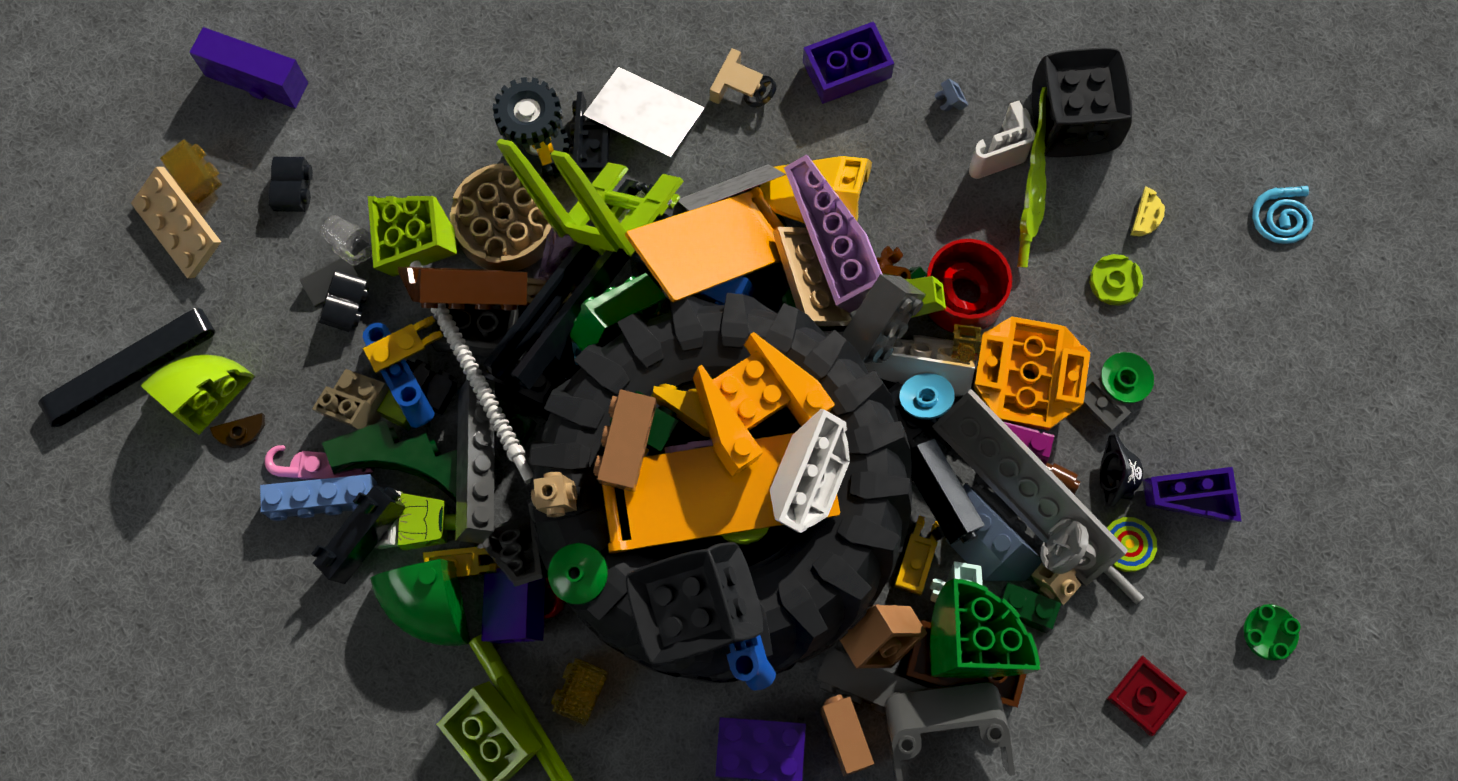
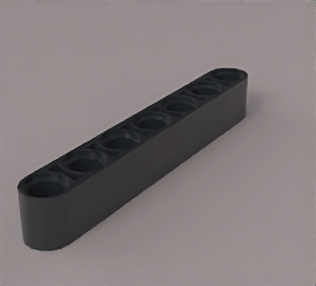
M196 308L190 310L48 393L39 400L38 404L51 427L63 426L215 335V329L203 309Z

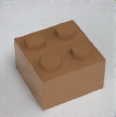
M876 604L866 610V615L853 629L847 630L848 633L840 642L856 669L892 668L927 632L911 606Z

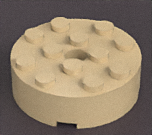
M504 163L478 169L469 175L454 193L450 223L455 230V237L460 248L475 264L488 270L518 271L536 263L552 246L557 233L545 219L510 166H504ZM509 215L508 219H500L502 216Z

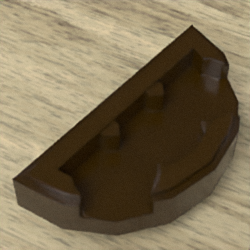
M263 413L210 427L213 437L221 444L230 448H244L254 443L262 428L264 429L265 415Z

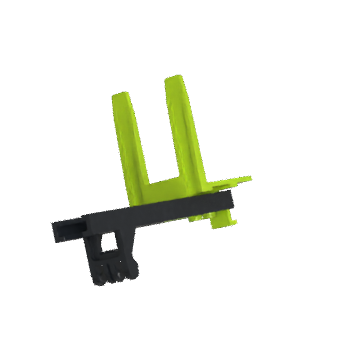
M499 139L496 142L507 163L558 236L563 238L565 234H568L577 243L483 363L495 378L504 380L525 351L527 354L511 375L519 380L518 385L528 390L531 389L543 372L550 375L555 374L558 378L569 380L581 368L575 364L571 337L569 335L574 326L573 322L582 309V303L590 297L596 298L602 295L629 260V255L632 256L635 252L625 233L653 223L658 215L662 216L667 208H674L680 200V196L675 194V192L684 182L682 178L662 174L654 185L650 184V186H647L646 183L640 184L638 181L626 179L618 191L615 192L612 190L628 171L626 166L608 162L591 184L568 153L554 150L551 153V157L578 199L575 206L567 213L512 141ZM591 219L593 223L590 226L586 225ZM599 255H602L596 262V264L593 266V268L586 275V277L583 279V281L576 288V290L573 292V294L569 297V299L566 301V303L563 305L560 311L556 314V316L553 318L550 324L540 335L541 330L548 323V321L551 319V317L554 315L557 309L561 306V304L564 302L567 296L571 293V291L574 289L577 283L581 280V278L584 276L587 270L591 267V265L594 263Z

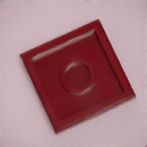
M1142 655L1106 699L1147 734L1153 736L1187 692Z

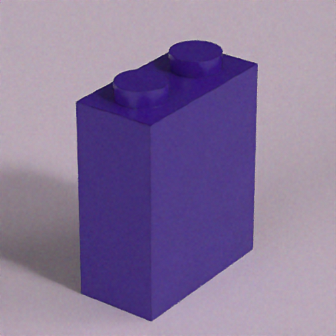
M500 568L496 569V573L484 574L481 641L496 644L543 641L546 573H544L541 579L516 587Z

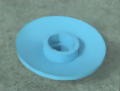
M922 373L911 377L903 384L900 390L901 406L909 415L919 419H934L944 415L952 407L955 398L951 383L946 378L933 373Z

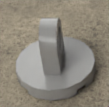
M1065 519L1050 529L1047 534L1049 536L1047 543L1043 542L1041 546L1040 558L1043 566L1053 573L1063 574L1071 571L1073 568L1084 570L1095 565V549L1088 544L1089 535L1085 526L1072 519Z

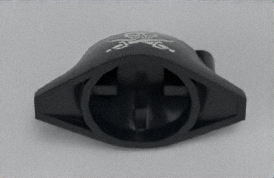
M1109 435L1100 466V484L1105 507L1115 506L1120 499L1132 500L1134 491L1139 488L1143 480V467L1140 459L1124 446L1117 435Z

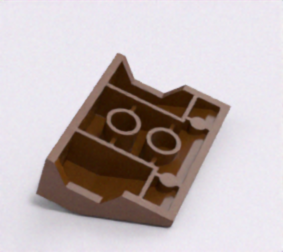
M398 267V273L411 300L421 303V308H438V303H448V308L465 309V304H475V309H491V304H501L502 310H517V305H527L528 272Z

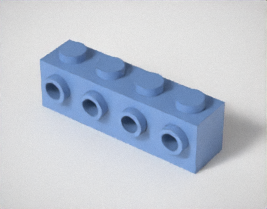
M371 474L260 485L261 512L270 520L281 521L286 520L290 516L310 518L314 517V514L320 513L339 515L342 511H354L358 504H355L353 500L358 493L361 492L367 495L374 485L377 486V481Z

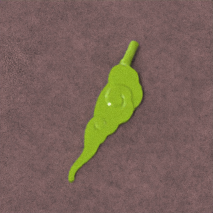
M1042 87L1040 94L1039 121L1031 151L1024 210L1020 221V246L1017 267L1028 268L1030 244L1032 238L1038 233L1045 211L1046 161L1044 140L1046 134L1047 87Z

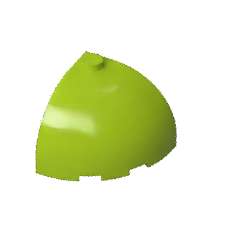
M194 355L164 366L140 386L170 413L200 435L255 376L231 359L217 355Z

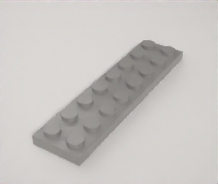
M972 389L932 426L1043 542L1047 543L1049 539L1047 534L1050 529L1065 519H1072L1086 527L1089 535L1088 544L1095 549L1096 563L1088 569H1075V575L1085 586L1090 584L1127 553L1126 547Z

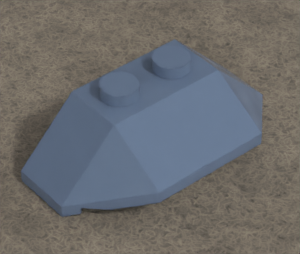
M965 483L962 487L985 526L976 531L978 536L965 544L960 540L950 546L968 564L981 566L982 578L985 581H1025L1042 563L1040 556L968 483Z

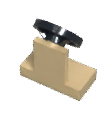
M732 48L710 88V101L719 104L729 87L743 93L744 101L748 106L757 108L765 105L776 92V82L770 76H763L759 72L740 65L741 52ZM772 83L770 92L762 99L766 92V87ZM749 96H750V97H753V96H754V97L756 98L757 102H754V103L749 102V100H748Z

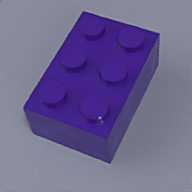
M874 21L811 44L803 49V64L822 104L892 78L894 62Z
M720 717L715 777L752 781H802L806 724Z

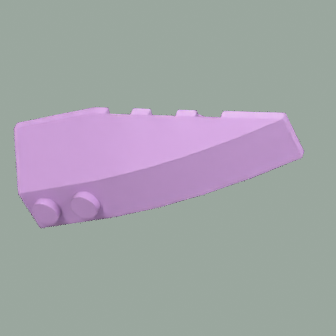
M805 155L787 165L784 169L835 304L839 308L851 313L860 307L882 272L867 234L809 156Z

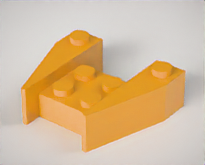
M755 332L749 335L744 344L751 356L713 380L702 365L697 368L693 376L715 453L732 477L755 463L763 453L749 433V430L786 406L801 427L820 409L830 412L835 406L818 380Z

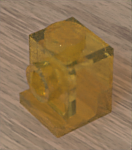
M954 324L951 358H957L963 362L979 361L982 343L981 327ZM960 335L974 336V338L960 337Z

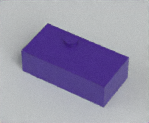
M205 27L201 29L189 52L206 77L248 91L250 95L260 100L267 98L296 109L308 85V81L295 59Z

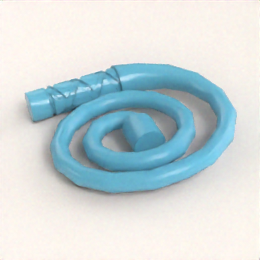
M1308 186L1276 187L1258 196L1253 205L1252 219L1255 228L1264 238L1274 243L1288 244L1302 240L1310 233L1313 226L1312 214L1304 204L1295 200L1283 199L1271 205L1266 214L1267 223L1272 231L1282 236L1294 235L1300 231L1303 225V218L1295 209H1284L1278 218L1280 228L1273 222L1274 210L1279 206L1292 205L1299 208L1306 215L1307 225L1301 234L1290 238L1275 237L1261 226L1259 219L1260 208L1264 202L1278 198L1308 196ZM1287 215L1295 216L1297 219L1296 226L1289 230H1283L1291 227L1290 218Z

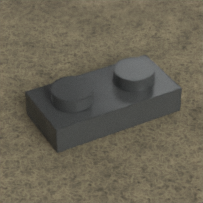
M1093 374L1087 379L1083 406L1111 432L1131 412L1120 401L1112 398Z

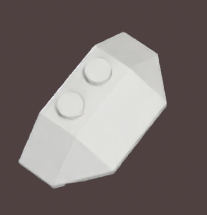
M820 409L792 435L770 488L775 520L798 533L804 532L807 528L828 517L850 463L848 441L845 433L847 430L846 422L825 409Z

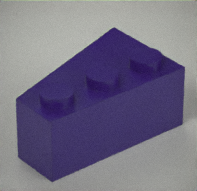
M1233 467L1155 476L1142 480L1146 506L1229 523L1242 522Z

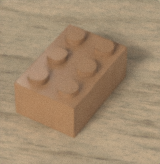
M621 389L618 397L612 396L608 412L610 417L613 418L611 427L606 425L604 427L601 443L605 450L603 456H597L593 471L595 476H598L597 480L600 484L635 492L656 409V398Z

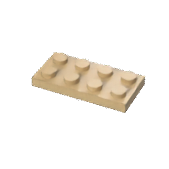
M155 167L131 204L187 279L195 278L221 244V241L164 167Z
M777 227L772 233L796 308L809 315L817 326H847L851 321L850 313L836 306L807 228Z

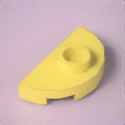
M1146 186L1143 189L1130 234L1133 236L1151 234L1159 227L1164 218V204L1161 203V200L1156 195L1157 193Z

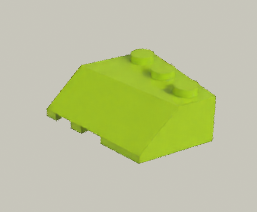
M367 196L374 269L394 277L399 275L398 267H410L413 261L418 260L422 266L457 254L455 230L436 197L407 196L406 198H396L394 196H386V198H377L375 196Z

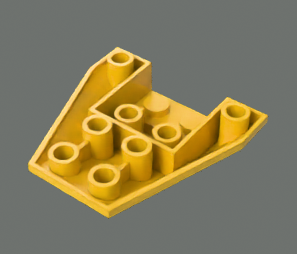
M847 156L813 160L812 162L857 221L858 200L863 182H868L872 162L866 158ZM787 165L774 167L786 174L784 167ZM787 175L761 184L762 196L774 213L805 224Z

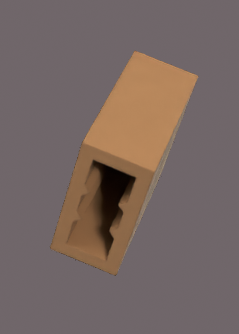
M842 694L826 699L825 706L821 708L820 713L843 777L870 768L874 765V761L851 698L843 699Z

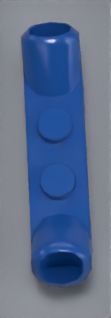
M374 323L364 330L363 340L366 346L390 335L391 332L385 324ZM405 359L380 371L411 427L418 428L434 418L435 413Z
M760 635L749 640L729 644L731 653L726 655L730 670L738 680L745 681L748 687L754 691L765 689L773 683L776 672L767 660Z

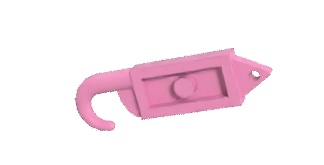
M284 445L271 448L265 456L267 471L278 477L316 480L367 475L373 472L371 469H366L365 472H362L363 469H356L334 475L326 453L310 451L297 453L293 457L290 467L277 466L273 462V457L277 452L285 450Z

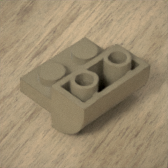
M345 369L333 389L325 387L312 409L318 414L354 428L362 429L379 421L381 415L377 412V409L390 388L381 381Z

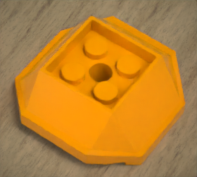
M1010 317L982 334L973 388L980 399L1002 421L1049 431L1083 405L1090 352L1063 325ZM1029 370L1033 372L1035 379L1026 378L1023 371Z

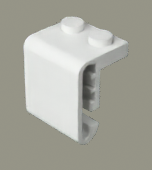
M1020 101L1009 104L1002 124L1004 132L993 136L987 154H983L986 148L984 140L982 139L977 143L969 166L971 177L979 179L1026 161L1035 138V132L1030 124V114L1026 108L1022 107Z

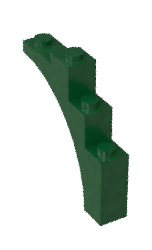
M384 420L322 442L334 475L356 469L381 468L399 470L418 476L437 486L456 503L457 450L438 456L439 451L435 441H429L426 433L398 443L399 440L394 427L388 428Z

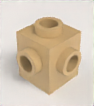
M548 472L543 475L544 478L534 479L531 499L537 510L547 514V517L564 516L565 512L577 511V488L574 481L562 475L561 472Z
M1041 563L1031 575L1040 587L1038 592L1042 596L1058 601L1062 605L1081 586V583L1075 576L1076 570L1074 568L1066 573L1056 574Z

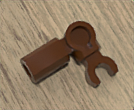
M887 246L883 249L881 257L876 258L883 275L901 276L904 279H911L910 271L907 268L893 266L903 257V253L898 247L892 251Z

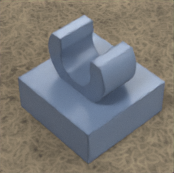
M947 79L941 83L944 91H939L935 94L937 100L947 98L946 103L940 106L941 110L946 112L950 111L953 107L962 110L968 106L956 82Z

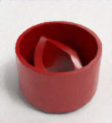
M959 239L940 248L933 256L925 277L933 276L943 283L946 309L928 313V315L938 326L956 334L977 333L993 324L999 317L1012 288L1011 269L1003 254L994 246L977 239ZM966 279L975 283L980 290L979 300L974 303L960 300L954 292L953 281Z

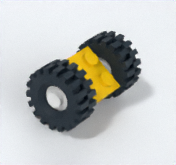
M527 77L521 78L522 83L518 84L515 80L510 81L511 87L507 88L504 85L501 88L502 95L497 93L495 97L496 104L493 103V116L500 135H503L504 140L512 141L540 177L544 178L545 183L550 182V176L553 175L555 179L560 176L551 153L556 150L569 154L570 149L568 135L562 126L561 119H563V113L559 97L556 95L553 87L549 89V85L545 81L540 85L538 78L532 77V82H528Z

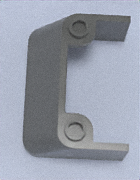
M978 681L892 693L886 699L885 714L895 781H903L900 760L911 759L920 752L922 746L920 733L975 726L979 727L980 738L987 746L993 748L1000 747L1003 767L1009 776L1015 775L1010 731L1000 692L993 683Z

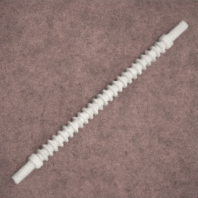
M418 260L410 264V267H423ZM438 303V308H431V312L434 314L437 324L441 326L440 330L444 332L443 335L447 338V343L454 350L453 354L457 356L456 359L460 362V367L464 368L463 373L467 375L466 379L470 381V386L474 387L473 392L477 393L476 398L480 399V405L484 406L483 411L487 412V418H491L490 424L494 425L493 430L498 431L497 437L501 438L500 443L504 444L503 449L508 450L507 456L509 460L516 464L525 483H530V479L534 474L524 457L525 450L519 445V440L515 439L516 434L512 432V427L508 426L509 421L504 420L506 415L501 413L502 408L498 407L499 402L495 400V395L491 394L492 389L488 388L489 383L485 382L482 370L478 369L479 365L475 363V358L471 357L472 352L468 351L469 346L465 344L466 340L462 338V333L459 332L456 322L452 320L453 316L449 314L450 311L446 308V303Z

